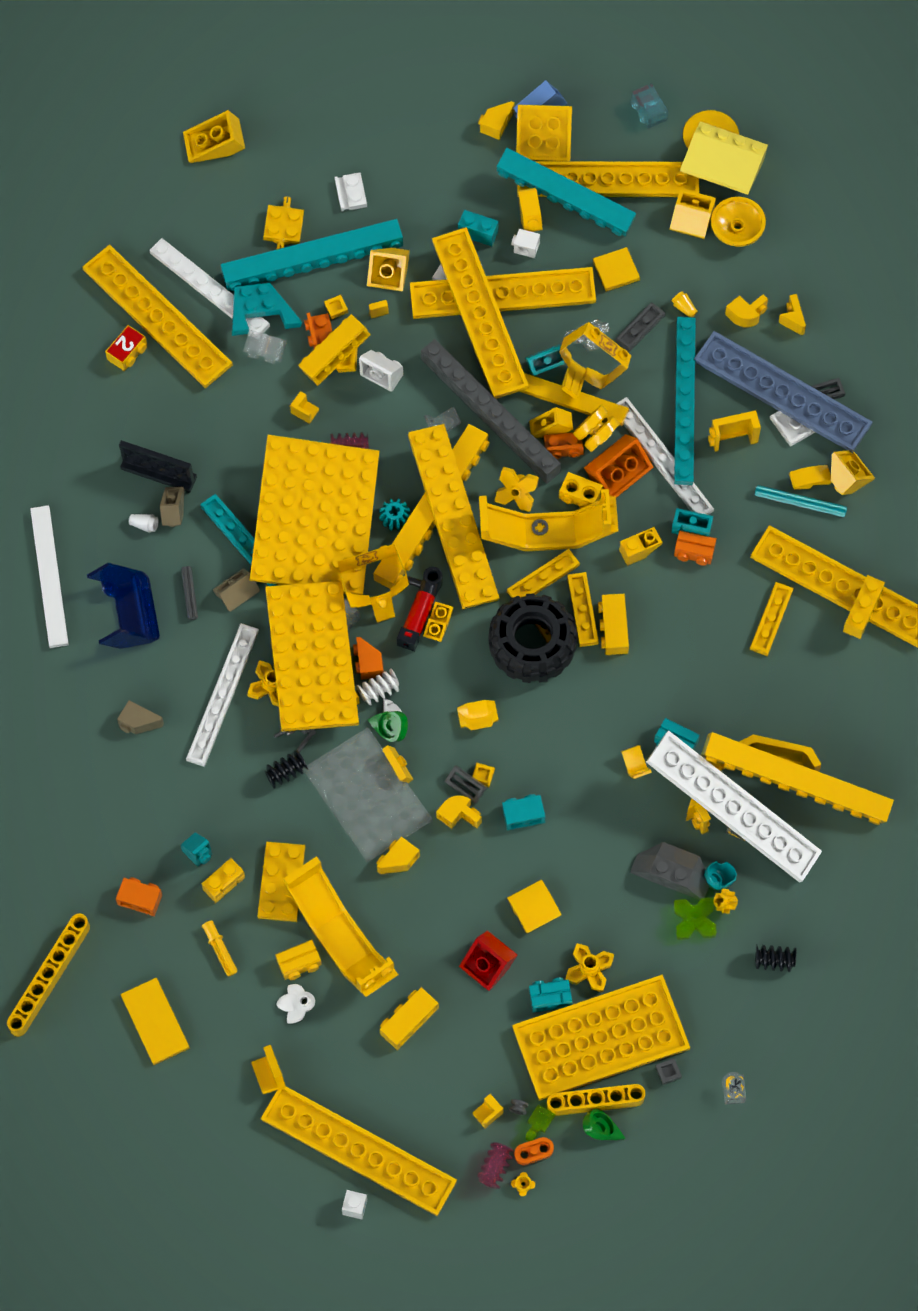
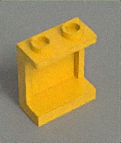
M756 410L712 420V425L709 427L710 435H708L710 447L713 446L715 452L719 451L721 440L744 435L749 436L751 444L758 443L761 426Z

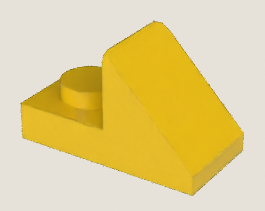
M793 294L789 296V302L786 303L788 313L780 314L779 323L800 335H804L806 324L798 296Z

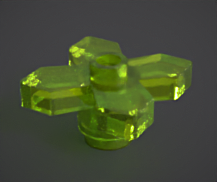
M701 898L697 905H691L686 899L674 900V913L684 919L676 926L677 940L689 939L695 930L704 938L716 937V924L707 918L714 911L713 898Z

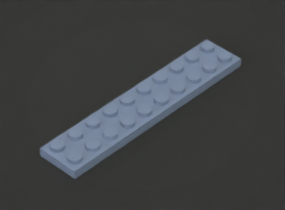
M713 331L694 358L695 363L776 410L781 411L783 414L812 429L840 447L849 450L851 453L855 451L872 426V421L715 331Z

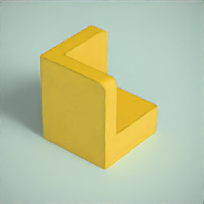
M301 391L290 405L291 414L309 424L319 412V408L308 402L307 394Z
M489 1094L484 1098V1103L473 1111V1116L484 1128H487L503 1114V1107Z

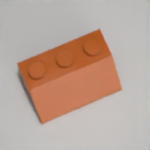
M627 434L584 467L591 481L602 484L603 489H609V496H616V498L654 468L638 439Z

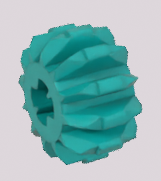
M399 498L396 502L390 499V504L384 502L383 508L379 509L381 514L379 520L383 521L384 527L389 526L390 530L396 527L399 531L400 525L404 526L408 520L411 510L407 508V503H401Z

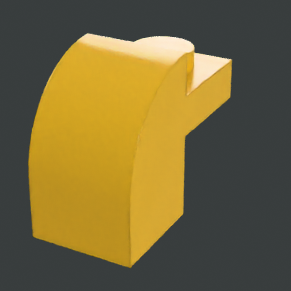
M763 294L749 305L739 295L726 306L725 315L740 327H753L759 323L760 315L767 310L768 298Z
M465 796L448 798L436 811V818L451 829L461 817L475 828H478L482 823L481 813L473 807L470 808L471 799Z

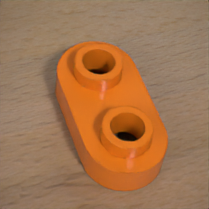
M546 1137L520 1144L515 1149L514 1158L520 1165H529L547 1159L553 1154V1142ZM545 1146L548 1150L541 1152L540 1147ZM525 1152L528 1154V1157L522 1158L521 1154Z

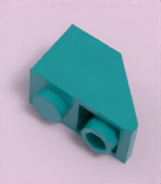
M196 832L181 844L182 852L197 867L201 864H206L211 859L212 851L209 841Z

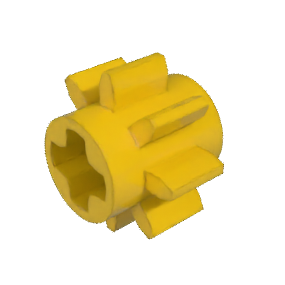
M722 889L721 893L716 892L713 903L717 907L716 911L730 914V910L736 909L738 900L735 892L729 891V889Z

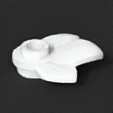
M298 984L288 985V994L280 997L276 1003L278 1008L288 1012L287 1023L289 1024L301 1021L306 1012L310 1011L315 1005V997L311 993L305 992L303 987ZM307 998V1003L302 1004L303 999Z

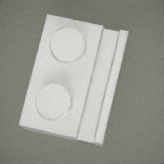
M361 173L343 175V177L339 178L335 177L341 212L346 209L354 210L367 207Z

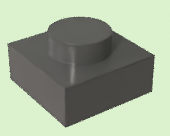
M674 1058L655 1065L662 1085L682 1078Z

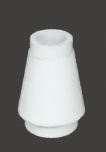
M131 514L129 525L148 533L155 532L158 527V517H155L153 514Z

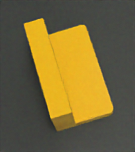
M271 1045L263 1047L266 1057L251 1062L262 1094L286 1087Z

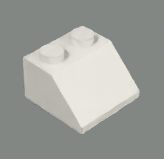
M370 350L359 358L360 375L391 392L403 376V366L396 360L391 361L386 358L381 352Z

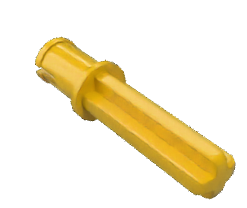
M213 920L204 923L202 928L209 939L208 944L212 945L226 975L232 976L236 974L237 968L222 941L223 936L219 935Z

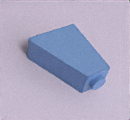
M545 80L513 109L517 113L518 105L565 106L567 102L560 92Z

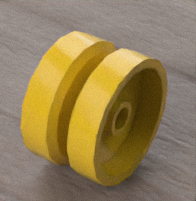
M602 405L595 409L573 432L578 440H583L587 435H591L584 444L590 452L599 445H602L620 424L614 417L608 418L604 423L602 422L608 415V411Z

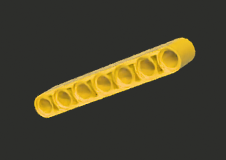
M79 913L72 916L9 1016L7 1026L12 1035L19 1037L27 1032L88 934L90 925L84 914ZM78 922L85 923L81 928L75 927ZM69 938L75 939L72 944H70V945L65 944V941H66L67 939H69ZM57 955L64 956L61 961H55L54 959ZM48 971L54 973L53 976L50 978L44 977L45 973ZM37 988L43 989L40 995L33 994ZM26 1005L33 1006L29 1012H24L23 1008ZM22 1022L20 1028H12L14 1023Z

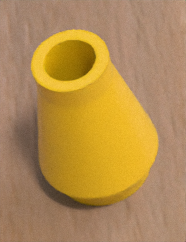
M683 291L679 292L671 300L674 303L673 306L688 317H694L698 313L688 294H685Z

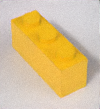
M867 575L845 622L843 632L861 639L882 594L885 582Z
M625 594L602 595L601 602H598V613H602V619H599L600 631L604 632V637H601V649L605 648V655L628 654L629 641Z
M422 987L418 991L414 990L408 996L409 1000L404 1005L400 1004L394 1010L395 1014L390 1019L386 1018L380 1025V1035L397 1051L439 1009V1003Z

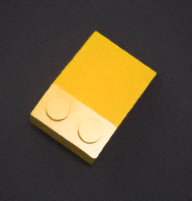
M229 110L183 132L188 161L190 163L228 157L245 149L240 120Z

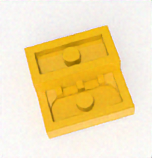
M542 880L507 897L525 933H529L561 916L554 899Z

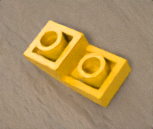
M828 465L801 468L789 473L794 490L811 489L813 485L831 484V474Z
M435 601L423 637L442 642L454 607Z

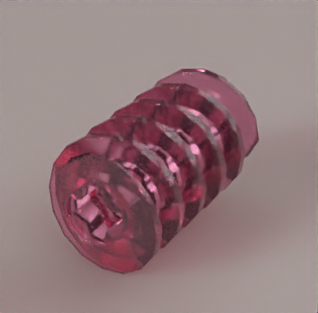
M355 432L351 438L348 433H345L344 438L338 433L336 439L333 434H330L331 444L369 449L368 433L365 437L363 432H360L359 438H357Z
M493 1142L490 1145L493 1150H488L487 1155L489 1157L484 1159L485 1164L481 1166L483 1172H479L478 1177L479 1182L494 1189H500L496 1181L503 1182L499 1174L507 1173L503 1166H510L506 1159L512 1160L513 1157L509 1152L514 1151L503 1144Z

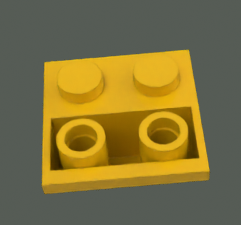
M680 189L670 230L705 239L712 212L715 208L716 198Z

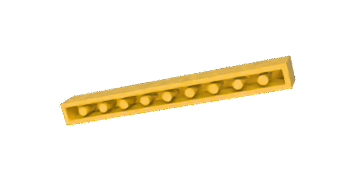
M468 424L452 449L462 481L468 480L471 468L478 464L482 451L485 452L490 444L488 433ZM426 492L392 543L395 545L406 571H410L415 556L421 554L423 550L422 545L425 541H429L433 534L432 530L436 525ZM398 555L381 560L373 573L374 581L390 589L404 577L405 573Z
M713 732L708 734L701 756L705 757L709 763L716 764L718 762L724 764L723 767L731 771L735 769L740 770L742 775L753 778V776L759 777L763 783H775L779 789L784 791L794 790L796 795L807 798L810 796L815 798L814 801L819 804H831L833 809L842 812L845 809L851 812L850 815L857 818H862V816L869 818L868 821L876 825L887 822L894 801L888 797Z

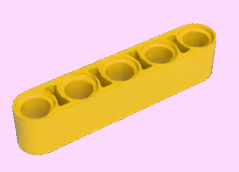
M639 1084L554 1093L547 1099V1110L553 1116L586 1113L593 1109L603 1111L637 1107L644 1102L645 1089ZM632 1092H639L641 1098L634 1099L630 1094ZM618 1094L621 1096V1100L613 1101L611 1095ZM594 1096L600 1097L601 1102L598 1104H594L590 1099ZM577 1098L581 1101V1104L574 1106L570 1101ZM553 1101H559L561 1106L553 1108L550 1104Z

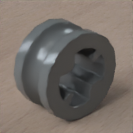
M542 519L535 520L532 524L533 533L540 536L545 535L548 531V523ZM538 523L545 525L546 528H543V532H538V529L535 530Z
M512 1099V1106L509 1107V1111L519 1115H526L527 1111L525 1108H528L529 1104L522 1100Z

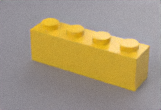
M351 314L334 331L330 332L328 337L318 344L308 356L304 357L298 366L318 386L370 336V333Z

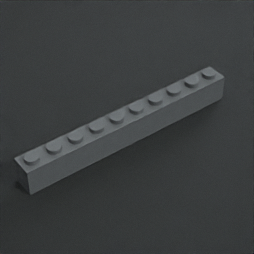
M436 339L421 349V360L546 484L560 473L561 463Z

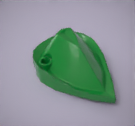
M387 711L367 719L376 732L389 742L404 740L408 730V720L404 713L400 711Z
M593 1109L584 1116L583 1129L586 1135L598 1140L625 1139L620 1129L602 1110Z

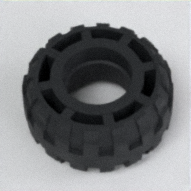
M535 593L526 594L524 597L516 596L511 598L507 604H503L492 618L489 628L490 653L498 668L505 671L507 676L512 679L518 678L525 683H531V681L545 682L548 681V678L560 675L573 659L577 644V630L571 613H568L565 606L559 601L555 602L546 595L535 596ZM538 624L550 632L551 639L541 648L529 649L521 646L515 640V632L524 625Z

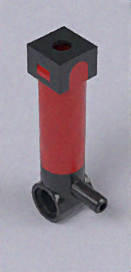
M437 567L427 568L424 571L423 580L410 576L407 577L408 583L419 587V590L404 626L401 627L397 636V646L414 652L420 641L419 636L438 590L442 587L443 583L442 572ZM430 577H436L437 580H436V581H430L429 578H430Z

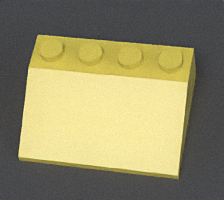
M700 121L680 171L748 195L764 162L768 145Z

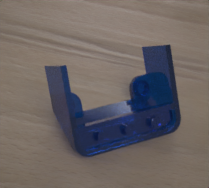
M106 563L87 574V578L101 581L103 592L115 599L120 629L100 639L99 644L123 649L150 644L159 639L160 633L151 584L146 573Z

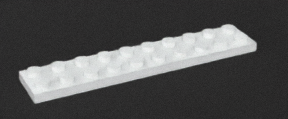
M670 731L665 733L647 759L646 763L799 883L804 880L822 851Z

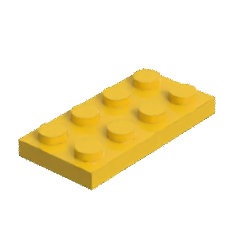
M266 842L258 919L297 922L299 908L285 886L284 878L304 865L305 845Z

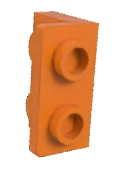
M310 312L306 313L307 319L304 320L306 331H310V336L307 337L309 346H313V349L322 343L329 333L332 332L328 313L312 317Z
M573 432L544 435L545 448L556 459L567 456L575 458L583 455L584 446L582 440H578Z

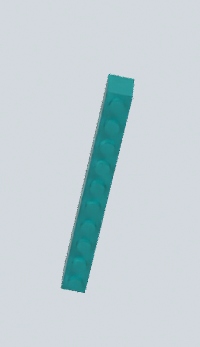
M394 219L221 264V271L226 289L234 291V288L238 286L254 285L266 281L272 282L278 278L291 277L297 273H307L316 268H326L336 263L342 264L347 262V260L355 258L361 259L370 255L371 250L398 249L403 246V236L398 220Z

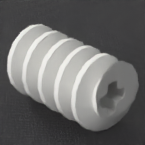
M392 669L389 670L390 675L384 671L383 678L380 675H376V681L370 678L369 684L362 682V688L356 685L364 702L371 706V699L379 702V695L385 699V692L390 696L392 695V689L399 692V682Z

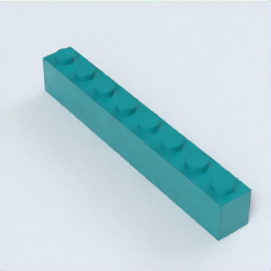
M509 148L505 149L497 164V172H499L498 174L506 179L509 177L515 180L514 182L521 187L525 185L529 188H536L537 195L543 194L547 196L549 201L562 204L568 211L574 210L578 212L584 219L589 220L590 218L596 221L595 223L602 228L606 226L612 229L611 231L618 236H626L636 218V213Z

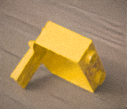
M588 322L563 339L559 353L568 368L561 389L574 399L579 397L584 380L599 389H603L628 369L632 355L602 333L599 328ZM584 334L620 362L621 365L610 374L603 375L588 367L584 368L575 362L567 346Z
M394 544L384 545L379 549L353 557H346L337 562L340 572L391 556L398 555L399 557V554ZM400 557L399 560L405 576L396 585L391 587L389 592L382 595L370 597L369 595H356L345 591L351 608L372 604L377 623L395 617L392 597L409 585L407 573Z

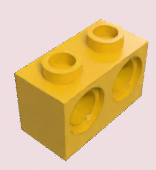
M568 472L559 490V499L567 504H575L582 508L599 501L603 485ZM574 488L576 491L569 492L567 489ZM592 495L593 498L588 499L585 496Z

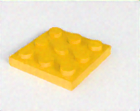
M518 105L516 152L531 160L570 161L572 106Z

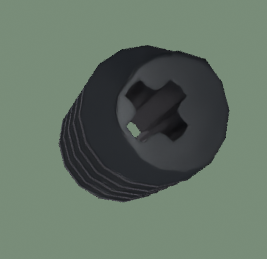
M295 750L294 757L291 754H287V760L283 757L280 758V764L274 761L273 767L269 764L266 765L267 771H265V774L275 789V782L283 785V778L289 782L290 774L297 778L296 771L303 775V768L305 767L307 770L308 768L302 755Z
M756 944V969H759L760 965L763 964L764 970H767L768 966L771 965L772 971H775L776 967L779 966L782 972L784 967L787 966L788 972H791L792 968L796 965L797 948L794 947L791 953L789 947H786L784 952H782L781 946H778L776 951H774L773 945H770L767 951L765 945L762 944L759 950Z

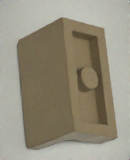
M241 569L212 589L215 595L222 599L227 610L230 612L260 592L256 582L249 581L250 572L245 569Z

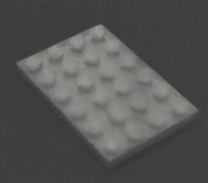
M369 728L364 729L308 764V770L305 767L303 768L309 780L366 862L389 849L394 840L398 841L400 837L405 839L432 821V817L408 783L400 781L382 751L383 748Z

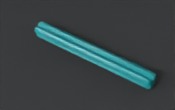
M757 485L755 489V496L841 517H845L847 507L761 485Z

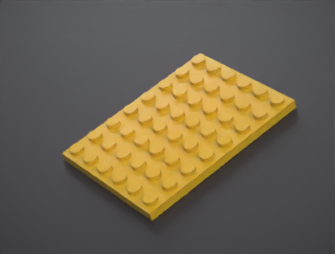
M267 435L249 581L292 585L343 580V594H346V591L351 594L363 595L366 565L340 572L337 561L368 552L379 460L378 450Z

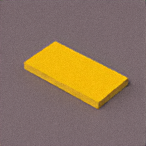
M157 977L120 994L153 1065L190 1049Z

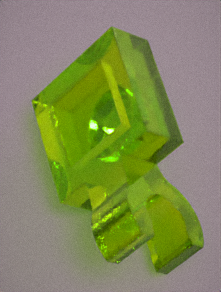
M538 1104L528 1120V1124L532 1126L527 1132L525 1139L528 1141L535 1140L539 1130L545 1133L556 1114Z

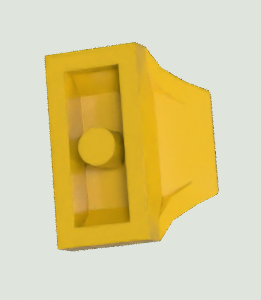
M482 700L457 707L461 728L468 727L470 730L492 727L494 722L499 721L495 701Z

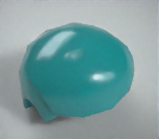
M715 861L705 869L704 874L707 884L716 890L727 889L736 881L737 877L735 868L729 862L720 864Z

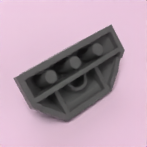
M665 842L637 854L630 871L634 875L700 901H704L709 889L704 875L705 868L700 856Z

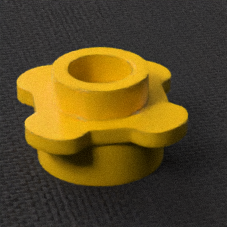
M522 1172L520 1176L511 1181V1186L518 1190L520 1196H526L530 1189L535 1188V1182L531 1181L526 1172Z

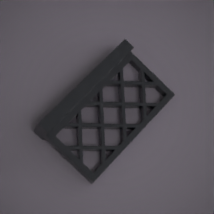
M122 440L120 441L119 448L123 460L120 466L121 470L171 487H184L185 492H191L197 479V474L193 473L190 463Z

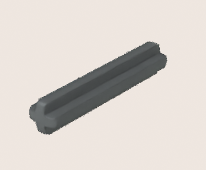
M190 566L182 567L181 571L187 617L189 620H196L198 613L192 569Z

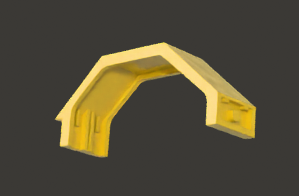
M601 489V499L578 510L550 513H520L487 503V496H479L481 539L525 552L578 549L618 532L616 496H609V489ZM542 519L548 523V531L545 535L540 536L533 533L532 524L535 520ZM538 523L535 530L538 529V532H543V528L546 527L542 523Z
M754 734L739 741L740 743L820 772L821 762L811 747ZM718 762L712 764L720 771L725 769L723 767L724 764ZM691 798L686 821L692 819L694 828L696 830L699 829L701 834L709 831L708 827L710 826L709 820H711V817L704 807Z
M317 856L284 878L285 886L316 938L342 974L365 997L399 975L394 969V962L391 958L388 957L385 960L373 948L347 912L324 873Z

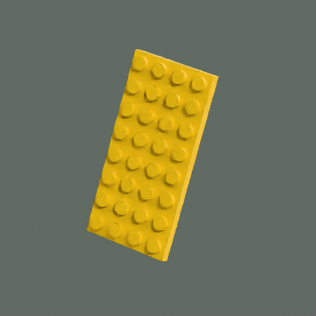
M342 581L266 586L265 591L281 732L359 725Z
M663 974L512 1025L539 1101L548 1098L551 1094L567 1092L690 1050L689 1042Z

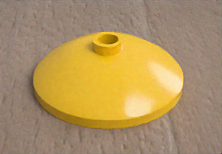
M730 197L721 201L712 212L711 228L715 236L727 245L736 247L750 245L756 242L765 230V214L762 208L751 199Z

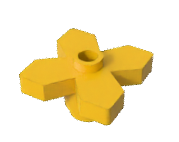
M503 467L499 480L505 487L497 490L495 502L506 505L510 501L515 500L520 510L530 512L534 499L528 492L536 490L539 477L531 474L526 476L522 474L517 475L514 469Z
M260 660L255 671L260 681L250 684L247 696L258 700L268 694L272 705L278 706L275 671L270 663Z
M577 943L573 957L579 965L568 968L565 980L568 979L569 983L577 985L587 978L591 989L602 993L607 980L601 971L611 968L614 954L602 951L595 956L591 954L588 946Z

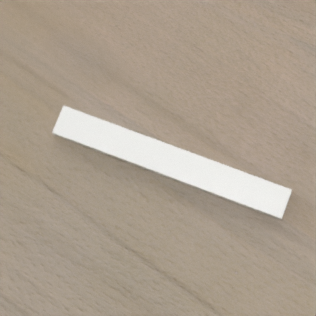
M626 397L616 403L629 408L623 425L633 437L638 439L647 456L689 510L706 515L714 512V508L694 482L693 485L674 484V457L629 399Z
M48 505L30 508L49 647L68 646L50 507Z
M240 624L186 761L205 767L259 629Z

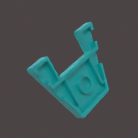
M271 283L234 288L232 336L249 333L247 318L280 315L285 329L301 327V319Z

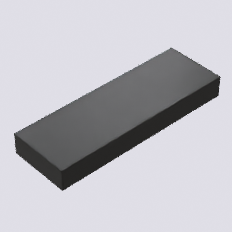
M651 302L615 339V342L630 352L665 317V312Z

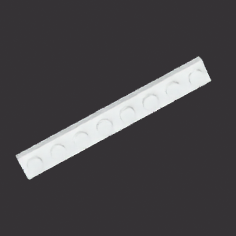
M163 238L150 249L151 255L229 317L233 318L234 295ZM262 317L246 319L249 333L257 339L270 327V323Z

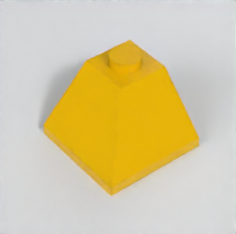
M397 248L371 250L367 286L403 291L410 250Z
M847 450L832 454L831 482L834 484L835 490L841 495L852 494L875 479L855 452L851 453Z

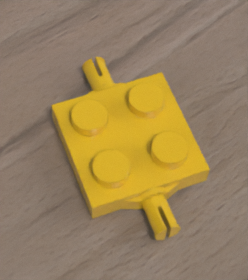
M287 196L284 197L283 206L268 205L263 240L276 243L277 249L284 248V245L300 244L304 210L291 208V197H288L287 202Z

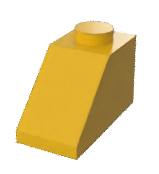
M510 101L487 109L485 115L482 114L478 122L480 133L500 140L515 112L513 109L515 102Z
M537 189L518 190L523 229L530 232L543 230Z
M558 407L529 421L530 432L535 438H544V435L567 433L573 430L572 413Z

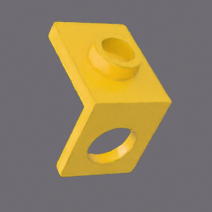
M639 745L621 751L630 777L636 779L652 773L651 769L646 766Z

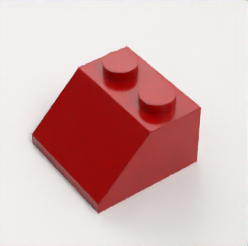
M487 930L475 939L459 967L490 991L509 970L518 955Z

